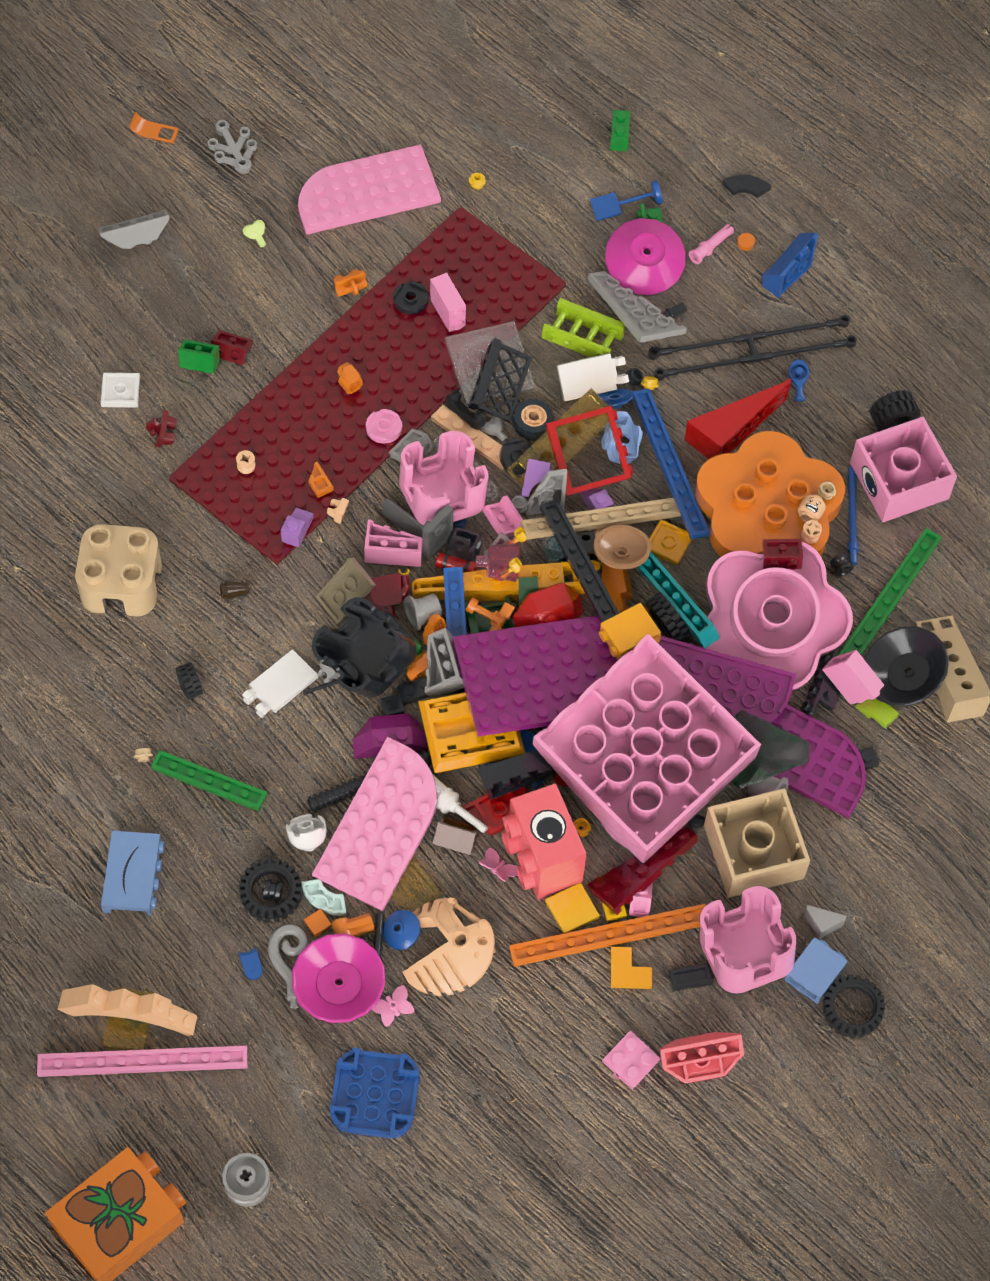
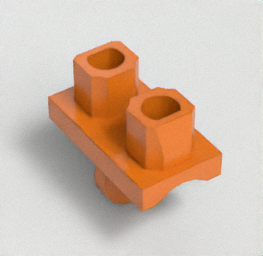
M355 269L344 277L342 275L334 276L336 295L340 297L351 292L353 295H357L358 290L368 287L365 271Z

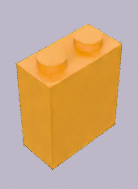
M641 603L600 623L599 636L603 642L608 644L611 655L617 657L618 660L628 652L633 651L647 634L657 643L660 642L661 632Z

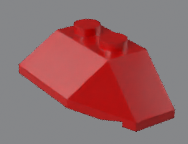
M561 582L529 593L512 617L514 626L522 627L577 619L584 611L580 594Z

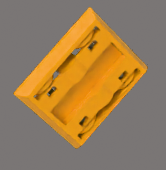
M466 692L418 701L434 773L505 760L525 753L520 730L477 737ZM493 744L489 750H486L487 745ZM461 750H466L467 754H464L463 752H460V751H461Z

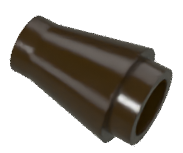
M231 581L220 583L221 598L228 600L249 593L248 583Z

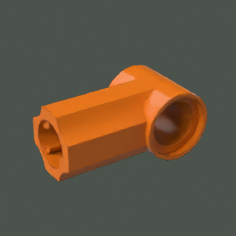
M369 913L351 919L340 918L331 923L334 934H348L356 937L374 931L373 921Z

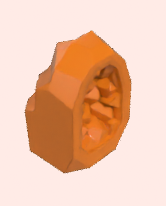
M349 362L340 365L337 371L339 376L338 382L345 392L352 394L359 390L363 385V381L357 370Z
M437 613L429 617L428 623L425 625V631L422 633L425 645H428V635L444 628L447 629L445 620Z
M427 651L416 656L413 663L408 667L407 677L410 681L426 676V669H428Z

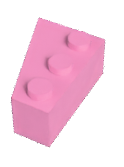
M368 519L364 548L365 563L421 567L423 553L421 537L404 531L397 532L391 530L387 525L383 527L374 524V521Z

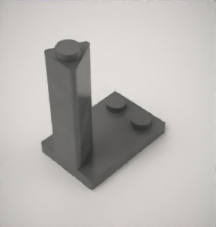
M386 498L381 504L383 508L381 513L405 532L422 538L423 558L427 561L447 543V539L451 531H453V508L448 504L443 509H439L435 517L424 525L420 524L412 514L389 498Z

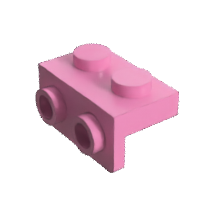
M507 495L503 496L499 503L486 505L482 510L498 535L503 532L507 537L514 536V531L520 527V523L523 520Z

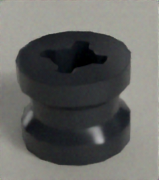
M845 553L834 557L830 562L831 566L836 569V574L839 577L850 573L854 568L853 564L848 561V556Z
M267 879L263 899L268 900L272 898L280 902L284 883L280 881L274 883L272 880Z

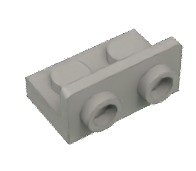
M412 428L389 451L391 458L401 461L402 450L408 444L419 441L423 447L424 458L433 449L428 434Z

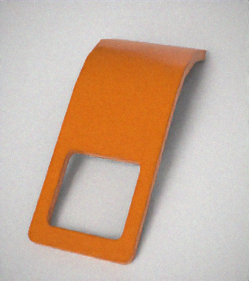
M137 112L134 113L129 128L140 136L168 143H174L179 131L177 127L145 120ZM161 128L174 130L170 140L158 137Z

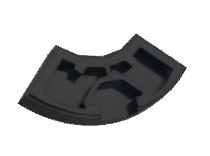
M736 175L722 180V185L732 195L748 193L759 198L771 190L769 183L755 176Z

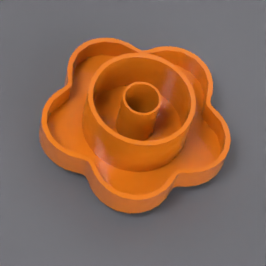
M764 431L750 436L736 453L717 455L706 461L698 472L695 497L701 510L711 519L710 542L720 557L734 551H749L762 554L763 539H802L801 531L805 522L799 517L798 507L806 495H819L818 487L820 484L827 481L835 485L836 495L829 500L821 497L826 505V509L818 521L822 526V532L816 543L808 544L822 556L829 537V523L838 515L843 502L845 484L842 476L833 466L824 461L806 457L800 446L789 436L780 432Z

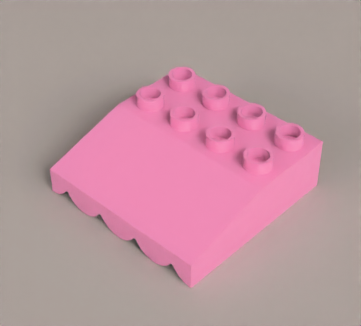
M649 634L637 644L633 651L620 658L604 677L599 678L587 688L575 703L565 708L548 728L533 737V746L584 805L642 863L647 861L756 758L761 746Z

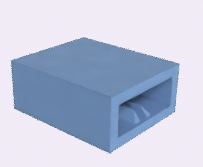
M814 937L794 963L792 971L786 975L784 980L818 1004L828 988L844 970L848 960H846L842 953L835 952L829 948L825 941Z

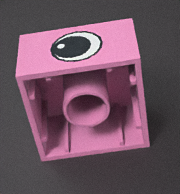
M924 417L857 439L850 461L882 523L948 500L957 478Z

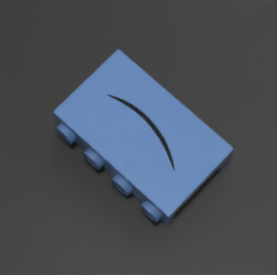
M112 831L101 901L103 913H111L112 909L144 911L148 916H152V909L156 910L157 898L154 897L155 891L159 890L157 873L161 872L162 860H159L160 853H164L165 846L160 834Z

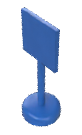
M654 180L651 182L652 192L618 201L615 192L590 199L596 221L622 214L620 205L650 196L654 197L656 204H662L663 198L658 181Z

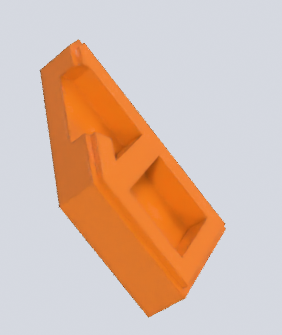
M318 461L315 462L308 482L316 497L319 498L334 491V487Z

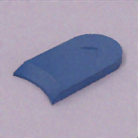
M255 948L246 953H239L246 977L250 980L259 979L263 970L257 949Z

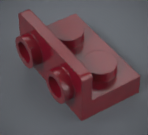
M219 330L212 338L211 344L219 345L220 359L243 365L246 354L253 345V340Z
M763 539V569L785 568L795 570L802 568V539Z

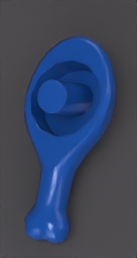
M796 359L790 364L788 374L796 387L795 401L804 402L803 386L809 377V368L803 360Z

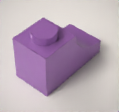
M528 459L521 496L529 498V494L534 486L541 483L548 471H553L550 463Z
M595 488L579 493L589 510L614 507V503L605 489Z
M296 508L291 516L288 515L281 529L282 542L300 547L314 518L313 513Z

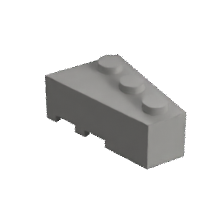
M446 628L428 635V669H426L427 686H425V693L431 699L443 697L464 688L452 643L453 635Z

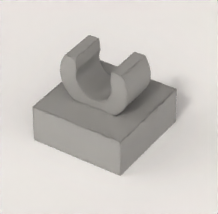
M322 663L319 664L322 669L318 671V676L322 677L325 673L327 674L324 683H329L341 676L334 668Z

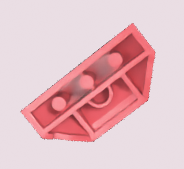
M713 1032L676 1039L660 1048L662 1068L685 1084L726 1076L744 1055L741 1033Z

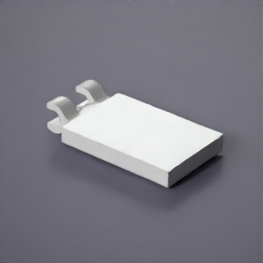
M607 353L557 365L563 401L617 390L616 384L629 382L628 375H617L616 366L626 364L625 357L611 358V354Z
M291 650L249 684L250 689L242 694L244 697L243 701L249 705L258 698L261 703L255 709H257L256 714L261 718L270 710L276 713L318 679V674L296 652Z

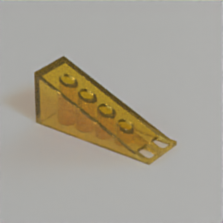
M591 388L559 420L605 408L608 405ZM607 413L555 427L565 464L572 460L609 424ZM547 431L506 470L522 487L526 472L520 478H517L512 473V469L520 464L526 470L528 459L542 461L541 456L547 458L553 471L558 470ZM537 487L530 492L531 496L533 495Z

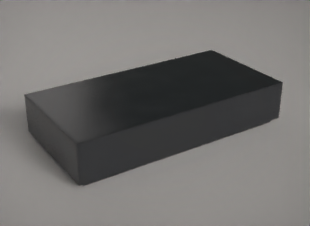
M708 963L668 971L673 992L713 984Z

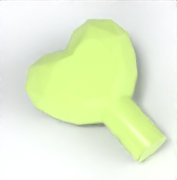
M256 220L253 224L244 226L243 233L250 239H256L260 248L266 246L262 237L265 231V224L262 220Z

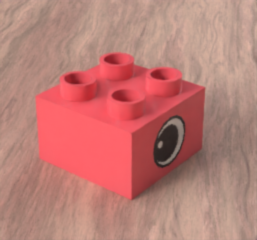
M556 783L510 799V813L503 817L506 831L502 832V839L509 855L517 853L520 866L516 868L522 888L524 890L533 888L537 900L557 894L580 882L582 884L586 851Z

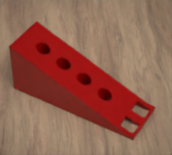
M788 378L783 383L688 420L684 441L707 459L721 454L732 453L787 400L791 379Z

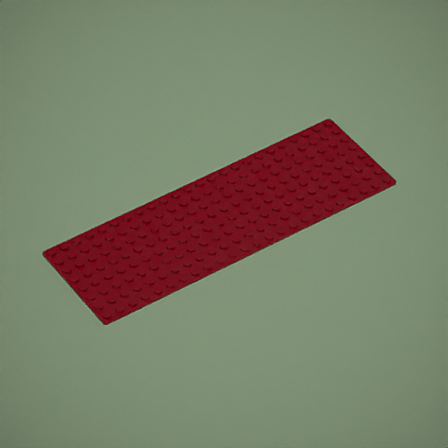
M459 207L170 475V481L273 563L279 564L296 548V546L282 542L281 529L288 515L291 516L296 508L313 513L314 518L304 536L305 539L329 516L327 509H335L334 506L330 505L332 499L341 500L342 498L346 499L390 457L389 451L412 428L418 430L446 403V396L451 395L452 390H459L481 369L488 345L494 338L502 340L501 343L506 345L566 287V282L467 210ZM445 273L450 277L466 305L465 326L451 332L448 331L430 300V279ZM413 281L420 283L426 288L429 302L422 312L408 315L396 309L393 303V293L400 284ZM412 295L406 297L408 300L415 299ZM346 362H349L357 370L363 381L361 388L352 394L345 392L338 382V368ZM381 409L392 410L397 413L403 427L398 439L385 444L373 441L366 431V421L371 413H376ZM244 450L252 452L255 457V469L249 474H243L237 468L236 456ZM317 461L334 487V491L319 498L316 497L308 482L314 464Z

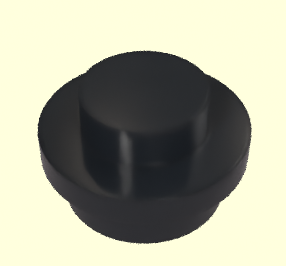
M638 368L627 370L626 375H628L629 383L634 386L639 385L643 380L642 372Z

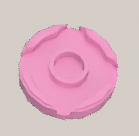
M381 409L376 413H371L367 418V435L373 441L382 444L391 443L401 435L402 421L394 411Z

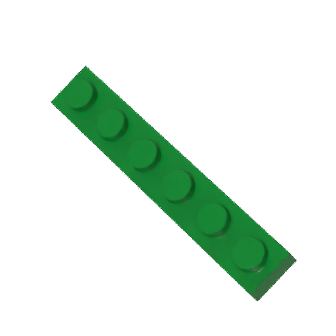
M159 750L151 765V769L258 812L267 797L266 791Z

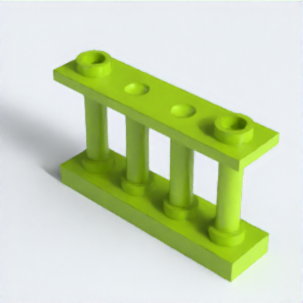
M560 298L556 310L557 319L552 326L545 323L542 331L543 339L588 357H594L607 353L610 354V344L614 338L622 340L626 326L621 321ZM564 319L574 322L569 332L559 329ZM581 325L591 329L585 339L576 336ZM597 332L607 335L602 345L592 342Z

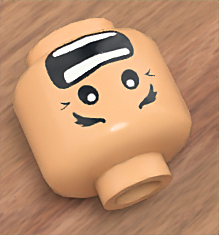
M806 495L798 507L799 517L804 522L809 520L819 521L826 509V505L819 495Z

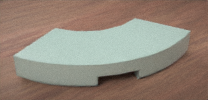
M320 879L301 882L306 899L316 909H321L323 913L334 916L347 915L343 894H334L328 891Z

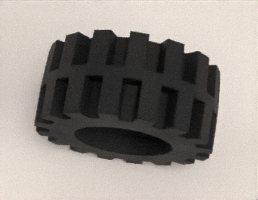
M191 662L175 668L179 684L187 700L203 694L201 682Z

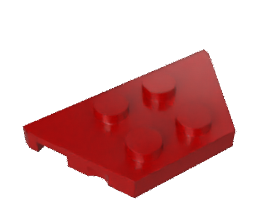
M526 787L491 801L488 794L462 806V808L488 827L486 833L493 836L505 830L503 817L510 813V799L526 794Z

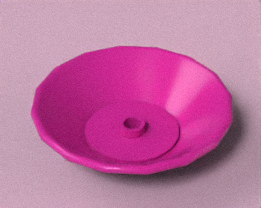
M639 218L624 223L613 232L606 245L605 262L610 275L620 281L619 285L623 288H630L634 294L653 295L666 291L679 280L685 268L686 252L681 238L670 226L658 220ZM648 250L650 254H645L644 251Z
M331 934L312 941L298 955L292 970V990L300 1006L314 1018L329 1023L351 1022L366 1015L379 1002L385 987V967L377 951L363 939L348 934ZM338 980L343 982L341 985L335 984Z

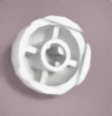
M311 814L291 819L290 825H286L289 842L298 849L313 851L325 840V819L317 815L318 818H312Z

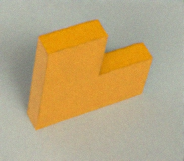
M611 947V988L652 989V967H632V947Z

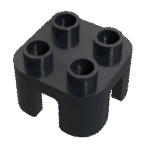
M355 597L348 600L340 609L350 618L338 629L327 625L322 626L313 637L312 650L315 657L323 665L334 668L341 675L336 681L344 689L365 697H376L381 695L413 663L417 654V646L411 635L385 607L365 598Z

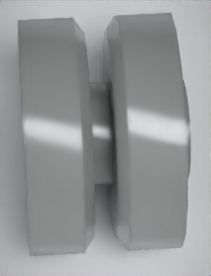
M251 1153L238 1154L231 1158L224 1167L222 1176L225 1192L235 1204L244 1207L255 1206L268 1195L271 1187L269 1169L265 1161L258 1155Z

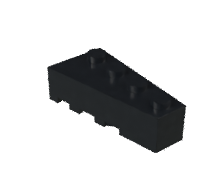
M538 750L478 768L490 801L558 774Z

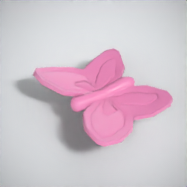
M488 848L485 853V859L479 861L482 866L492 869V873L496 874L504 882L508 880V877L518 876L517 866L511 864L504 865V860L499 863L500 857L493 848Z
M404 985L395 989L392 993V999L390 996L386 997L387 1001L380 999L371 1009L375 1013L381 1014L382 1022L386 1027L390 1026L395 1015L399 1016L400 1013L412 1014L414 1012L413 1006L406 1000L408 993Z

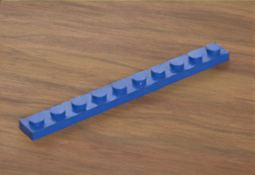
M650 389L632 391L633 402L690 538L708 537L710 531Z

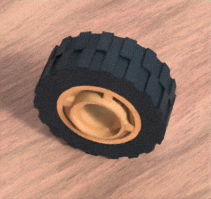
M528 399L522 401L514 411L513 428H515V432L526 440H541L548 435L545 425L554 421L553 410L542 400Z

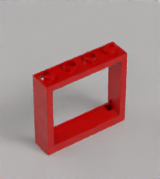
M612 406L564 418L545 425L557 469L562 470L567 469L555 427L606 413L623 474L572 488L567 471L565 497L631 478V474H633L632 466L630 463L627 464V448L625 445L622 446L621 438H623L621 428H617L616 420H618L616 410H612Z

